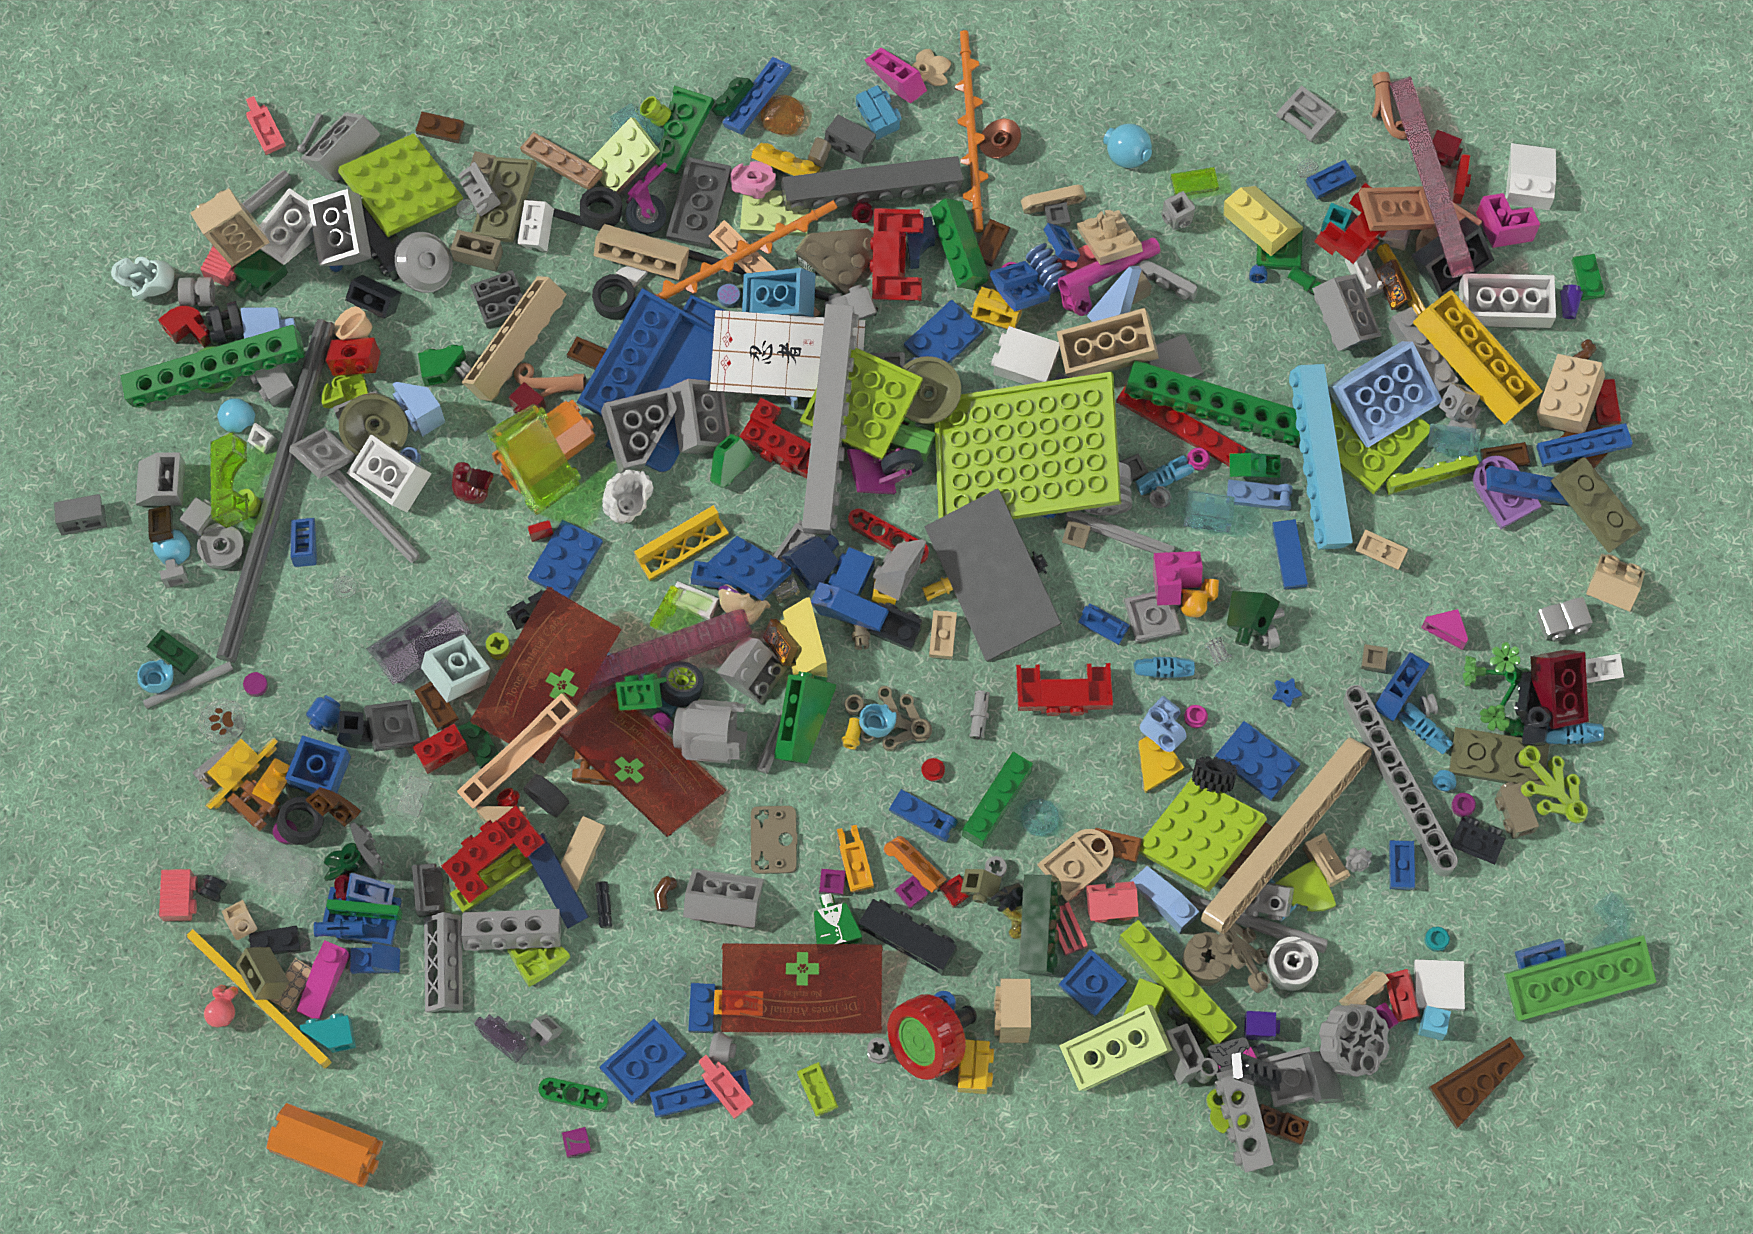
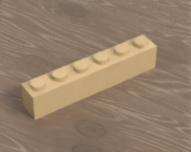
M537 276L464 378L462 384L480 400L492 401L500 393L502 385L510 379L514 368L525 358L526 351L537 341L538 334L549 324L550 317L561 307L562 300L567 294L549 277Z

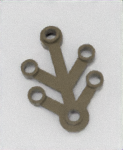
M888 686L880 687L878 698L888 705L891 712H896L897 714L896 724L893 729L901 728L906 730L894 737H885L883 739V748L886 751H893L897 745L911 739L917 742L928 740L932 734L931 724L925 719H920L913 703V697L910 694H904L900 698V706L906 709L910 721L901 718L892 698L891 688ZM886 690L889 692V695L883 697L880 693ZM850 695L845 700V709L851 715L860 714L866 706L859 695ZM908 698L911 700V703L905 705L902 701ZM852 703H857L859 707L858 709L853 710L850 708V705ZM921 727L925 730V732L923 734L916 733V729ZM862 730L861 740L864 743H871L875 737L864 738L865 732ZM891 740L894 742V745L887 747L885 745L886 741Z
M1236 923L1226 933L1222 934L1219 932L1218 941L1221 946L1226 949L1231 946L1232 957L1230 960L1232 965L1238 970L1247 965L1252 974L1248 977L1250 987L1256 993H1260L1268 988L1270 983L1268 975L1263 971L1259 972L1251 957L1254 958L1260 965L1268 960V954L1263 948L1255 950L1249 945L1256 939L1255 932L1249 927L1243 929Z

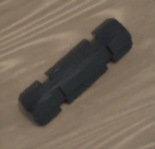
M600 881L595 884L596 894H598L596 898L598 914L600 916L598 917L600 928L612 927V917L610 916L609 884L607 881Z
M1177 1004L1170 1007L1167 1015L1172 1020H1176L1175 1024L1178 1027L1188 1024L1198 1046H1201L1206 1041V1036L1201 1031L1198 1032V1027L1186 1014L1183 1015V1010Z

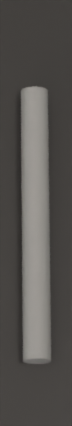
M229 661L143 700L146 709L230 672L233 670V667Z

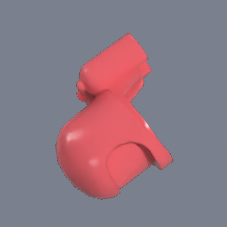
M219 985L213 989L212 995L215 999L204 1010L205 1021L210 1026L219 1028L227 1026L232 1022L235 1008L231 1001L238 994L237 987L232 986L227 989L225 985Z

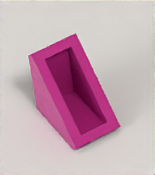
M1458 609L1427 616L1421 627L1461 650L1464 649L1468 641Z

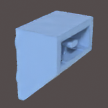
M401 382L393 383L395 393L392 395L404 410L405 415L409 419L408 423L414 432L418 430L423 437L446 423L440 404L428 387Z

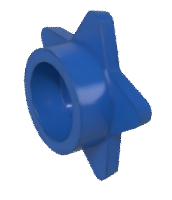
M1294 678L1285 683L1278 680L1274 682L1277 691L1272 697L1273 700H1280L1287 707H1291L1293 699L1302 696V692L1295 688Z

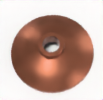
M1006 118L991 122L981 133L985 135V140L979 144L980 149L987 157L992 159H1000L1010 155L1020 144L1022 136L1020 127L1015 121Z

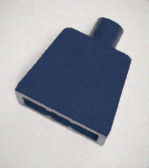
M831 534L824 541L819 536H812L784 553L781 557L808 590H816L819 582L823 583L837 565L838 559L832 551L840 543Z

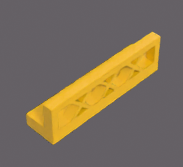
M713 505L634 551L635 559L649 581L725 538L729 535V532L719 519V513ZM714 523L721 530V533L715 536L705 535L707 527ZM692 536L701 538L700 544L695 548L686 546L687 539ZM671 548L681 549L680 556L676 559L666 558L667 551ZM652 559L661 561L660 568L652 573L645 565Z

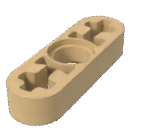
M1073 185L1028 195L1021 200V205L1025 214H1032L1044 211V205L1067 202L1068 206L1080 203L1086 199V194L1082 185Z

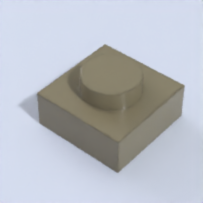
M475 151L471 164L476 162L486 178H488L496 156Z
M1068 520L1062 543L1085 549L1092 527Z
M1365 644L1361 669L1384 673L1388 648Z

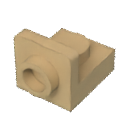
M244 900L222 910L224 919L236 940H240L257 930V926Z

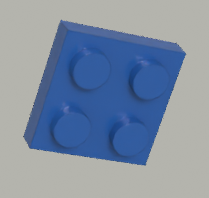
M1090 949L1058 986L1095 1018L1123 988L1127 980Z

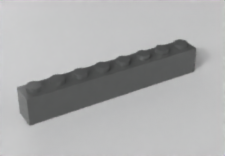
M954 156L782 177L781 189L785 211L800 212L809 208L818 209L833 200L838 207H842L850 203H868L875 200L889 201L892 198L900 197L908 199L916 195L932 196L941 192L955 193L961 190L963 176L959 157Z

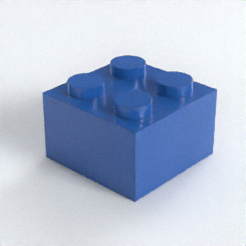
M302 735L285 779L290 787L308 793L315 792L319 787L337 793L351 756L345 748Z

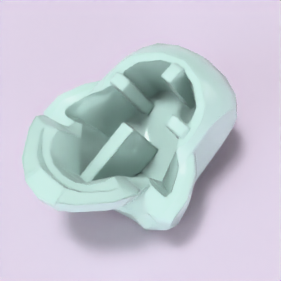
M137 257L134 264L129 258H124L112 266L111 276L122 286L130 287L133 298L139 300L166 293L174 284L173 267L164 261Z

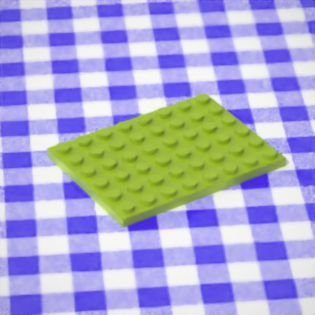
M1112 372L961 394L959 404L953 413L944 420L935 423L939 518L997 488L1000 490L1013 519L1121 504L1114 376Z

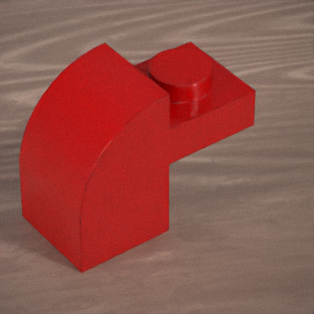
M175 307L158 319L162 329L175 343L179 342L189 333L204 348L211 343L208 337L210 331L203 324L204 319L201 313L193 307Z

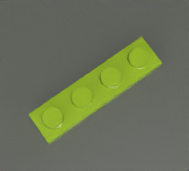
M1464 455L1453 462L1447 463V461L1436 463L1434 467L1427 469L1419 467L1414 469L1412 473L1404 475L1403 473L1394 474L1388 479L1385 487L1388 495L1472 473L1479 465L1476 455L1472 457Z
M517 847L479 873L490 888L479 895L475 901L469 903L457 888L449 894L462 913H465L534 866L529 857L526 858Z

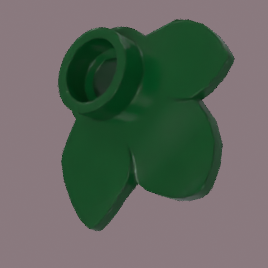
M355 843L345 844L342 850L333 851L325 857L324 864L329 867V871L324 877L325 881L335 880L346 871L352 873L361 868L364 860Z

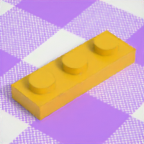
M761 142L751 155V158L793 176L820 173L821 167L816 166L812 161L797 158L794 154L778 150L769 143Z

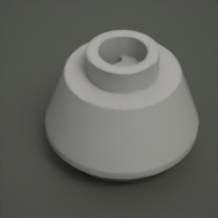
M720 1031L715 1033L710 1045L709 1059L714 1065L718 1062L721 1064L728 1063L730 1058L734 1059L737 1044H733V1039Z

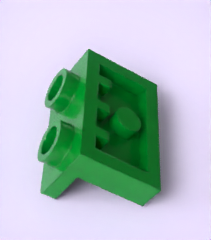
M657 673L643 675V678H639V675L636 674L624 676V681L616 682L619 711L662 707L659 683L666 682V677H658Z

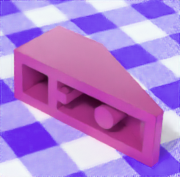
M882 47L865 59V63L899 97L910 104L927 91L917 69Z
M324 940L310 971L297 1008L298 1013L312 1019L321 1018L350 958V954L346 949Z

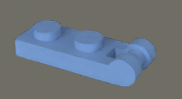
M1228 480L1226 504L1287 511L1291 509L1289 497L1292 495L1293 487L1288 484L1274 485ZM1274 494L1280 495V500H1273Z

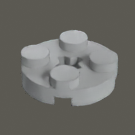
M212 524L203 531L204 534L198 539V554L202 561L212 569H227L243 559L245 550L244 539L240 531L229 526V524ZM222 541L223 544H227L224 550H215L218 542Z

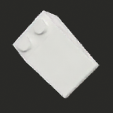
M1511 143L1505 196L1508 204L1550 210L1554 200L1556 184V149Z
M289 188L259 225L270 242L260 250L283 265L315 241L308 200Z
M370 435L347 472L348 475L389 504L405 512H408L431 475L429 471L373 435Z

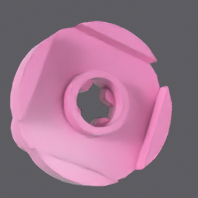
M751 161L750 165L743 166V163L737 165L731 172L732 190L736 193L750 195L756 199L763 198L765 193L771 191L776 184V175L773 173V168L758 161Z

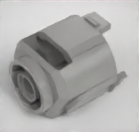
M703 699L693 701L687 708H678L673 729L674 748L682 749V755L686 760L730 764L732 759H739L740 751H746L748 733L737 731V712H744L747 704Z

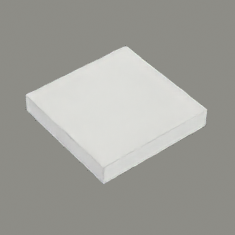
M1414 961V988L1419 1009L1431 1006L1443 1010L1464 1011V961Z

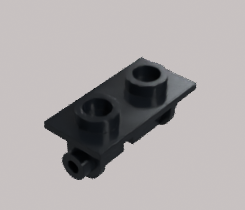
M541 589L536 594L528 597L530 602L528 604L523 600L509 607L510 610L506 611L510 620H512L516 630L557 608L551 593L547 589L544 591Z

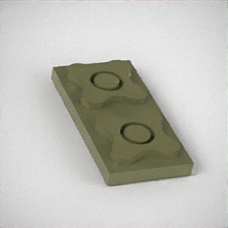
M494 158L488 182L501 204L481 217L477 212L472 233L492 237L503 242L514 241L524 207V200L527 198L537 166L535 160Z
M1585 457L1551 480L1553 485L1608 553L1642 530V527Z
M1459 727L1454 728L1449 771L1454 775L1505 784L1508 782H1514V784L1522 782L1524 784L1527 781H1533L1535 784L1545 785L1531 767L1523 766L1519 762V753L1525 748L1522 744V738ZM1548 743L1542 746H1534L1540 752L1539 763L1545 770L1548 760Z

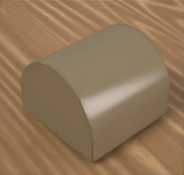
M819 137L815 138L807 160L823 168L831 150V144Z

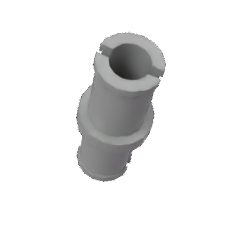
M975 691L974 708L970 713L972 724L969 738L984 740L986 720L989 719V713H987L989 692L985 694V691Z

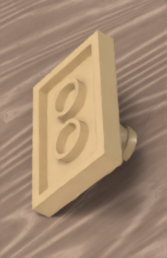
M1104 210L1105 215L1101 211L1097 217L1077 223L1079 233L1100 265L1143 252L1142 244L1119 210Z

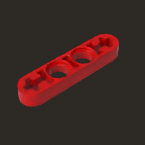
M857 508L849 513L848 524L852 530L890 551H893L896 547L892 544V540L895 537H902L905 542L919 540L863 509ZM862 516L864 523L858 522V524H855L854 517ZM875 526H882L885 529V533L881 536H876L872 533V529ZM926 544L920 564L924 563L929 556V548Z

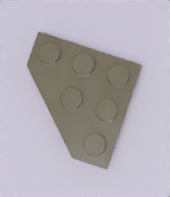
M868 228L806 234L794 252L842 295H845L873 258L870 241L874 234Z

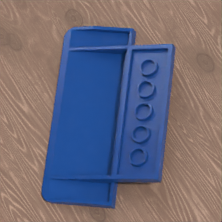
M642 288L577 403L603 417L601 410L604 403L669 388L686 379L711 381L715 326L714 314L716 310H726L693 295H690L683 310ZM673 415L645 466L658 472L670 470L680 454L675 415ZM608 440L605 447L612 450L610 440Z

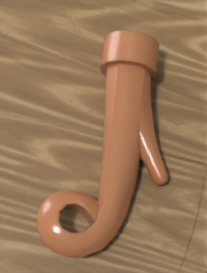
M1378 72L1372 76L1373 87L1375 88V105L1372 118H1376L1380 111L1384 125L1393 137L1397 139L1408 138L1412 133L1411 125L1406 121L1394 123L1390 75L1388 72ZM1403 127L1405 131H1399L1397 128Z
M521 363L514 370V377L519 384L525 382L531 388L545 389V391L539 393L543 398L563 391L574 390V392H583L586 387L585 374L532 378L534 368L529 363ZM528 370L527 375H521L522 371Z

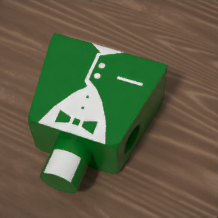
M832 893L819 897L822 909L814 911L818 954L862 943L861 932L846 903L836 905Z

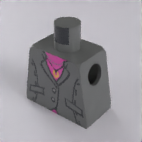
M1242 1037L1207 1047L1205 1055L1206 1058H1211L1217 1063V1073L1233 1069L1232 1054L1243 1053L1261 1060L1268 1057V1051L1263 1043L1251 1048L1247 1039Z

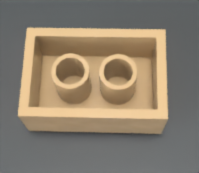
M1557 354L1537 410L1540 426L1578 434L1586 432L1605 378L1602 362Z
M1001 979L1000 986L995 987L994 1012H996L994 1036H999V1043L1029 1042L1031 1030L1030 979Z

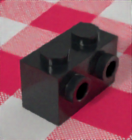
M361 275L351 280L345 301L385 319L396 313L402 292Z

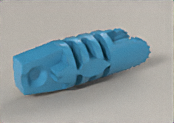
M1183 455L1166 463V466L1162 465L1136 481V488L1141 495H1144L1152 490H1156L1157 486L1166 487L1172 484L1173 481L1176 482L1192 474L1195 469L1192 465L1187 464L1188 460Z
M1179 657L1143 658L1136 660L1133 664L1136 674L1152 676L1153 678H1178L1192 676L1195 672L1193 659Z
M1410 702L1407 703L1404 707L1405 712H1400L1397 718L1412 732L1415 731V734L1422 741H1426L1427 745L1436 749L1441 754L1446 753L1453 745V742L1440 727L1437 728L1436 724L1431 719L1426 718V715Z
M1580 723L1551 729L1549 726L1546 743L1565 745L1602 741L1604 738V727L1602 724Z

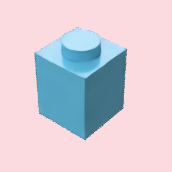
M1426 1006L1422 1013L1418 1035L1442 1041L1447 1034L1451 1011Z

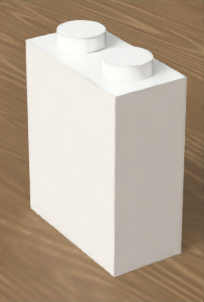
M1009 326L1007 333H1002L998 346H1001L999 353H994L991 365L994 366V375L1025 385L1046 382L1051 377L1060 352L1059 342Z

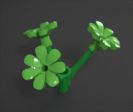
M1508 642L1502 643V649L1496 646L1492 649V653L1496 656L1490 658V664L1496 666L1495 670L1477 667L1476 658L1465 656L1464 670L1466 672L1462 674L1465 687L1475 683L1476 676H1485V674L1503 675L1511 683L1500 705L1496 707L1490 706L1488 709L1484 708L1479 713L1481 715L1480 720L1483 723H1489L1487 728L1491 731H1494L1496 727L1500 731H1505L1506 727L1509 726L1510 720L1505 718L1504 707L1521 681L1522 673L1529 672L1527 668L1516 666L1521 662V658L1517 656L1519 649L1516 646L1510 649Z

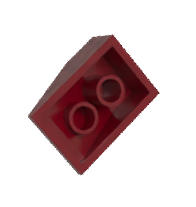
M1560 650L1530 656L1533 685L1541 705L1547 707L1552 715V720L1549 722L1550 728L1555 729L1589 722L1585 652Z

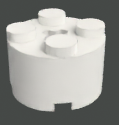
M1287 937L1278 941L1271 950L1267 960L1269 978L1276 987L1282 990L1296 991L1304 988L1311 982L1317 970L1318 956L1316 950L1310 943L1298 937ZM1289 960H1291L1293 964L1297 963L1295 968H1293L1292 965H1288Z

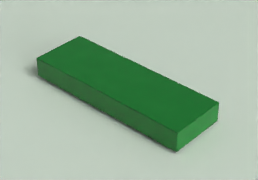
M327 899L326 908L330 914L398 921L402 919V910L397 905Z

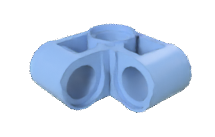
M1162 696L1149 709L1140 724L1141 732L1167 752L1173 751L1187 738L1184 728L1175 721L1181 714L1180 708L1165 696Z

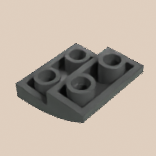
M513 270L470 285L487 328L505 322L523 297Z
M353 822L350 826L356 846L370 870L380 879L386 872L382 867L384 862L376 852L377 850L373 844L376 841L364 825L359 827Z
M1307 1052L1303 1054L1302 1058L1315 1102H1325V1104L1345 1101L1338 1075L1322 1059L1321 1053Z

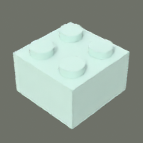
M465 634L426 651L421 669L446 702L486 685L490 672L489 666Z

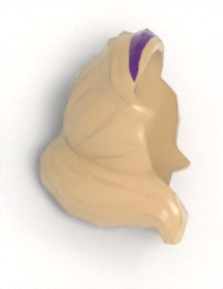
M726 584L719 587L720 605L731 617V622L736 628L752 625L759 619L766 608L771 607L768 601H755L750 597L749 593L742 595L730 585Z

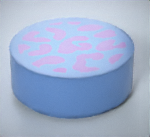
M725 284L719 288L717 296L722 306L730 308L739 303L740 291L735 285Z

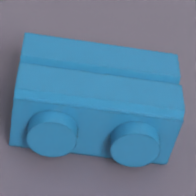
M878 85L856 95V106L871 132L876 134V140L899 130L900 120H902L898 109H893L890 105L891 98L886 90L882 91Z

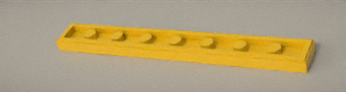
M192 929L187 934V938L323 1068H327L332 1063L268 1000H255L242 975L196 931Z

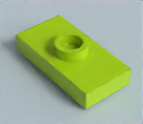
M819 1062L797 1071L799 1080L816 1117L838 1108V1104Z

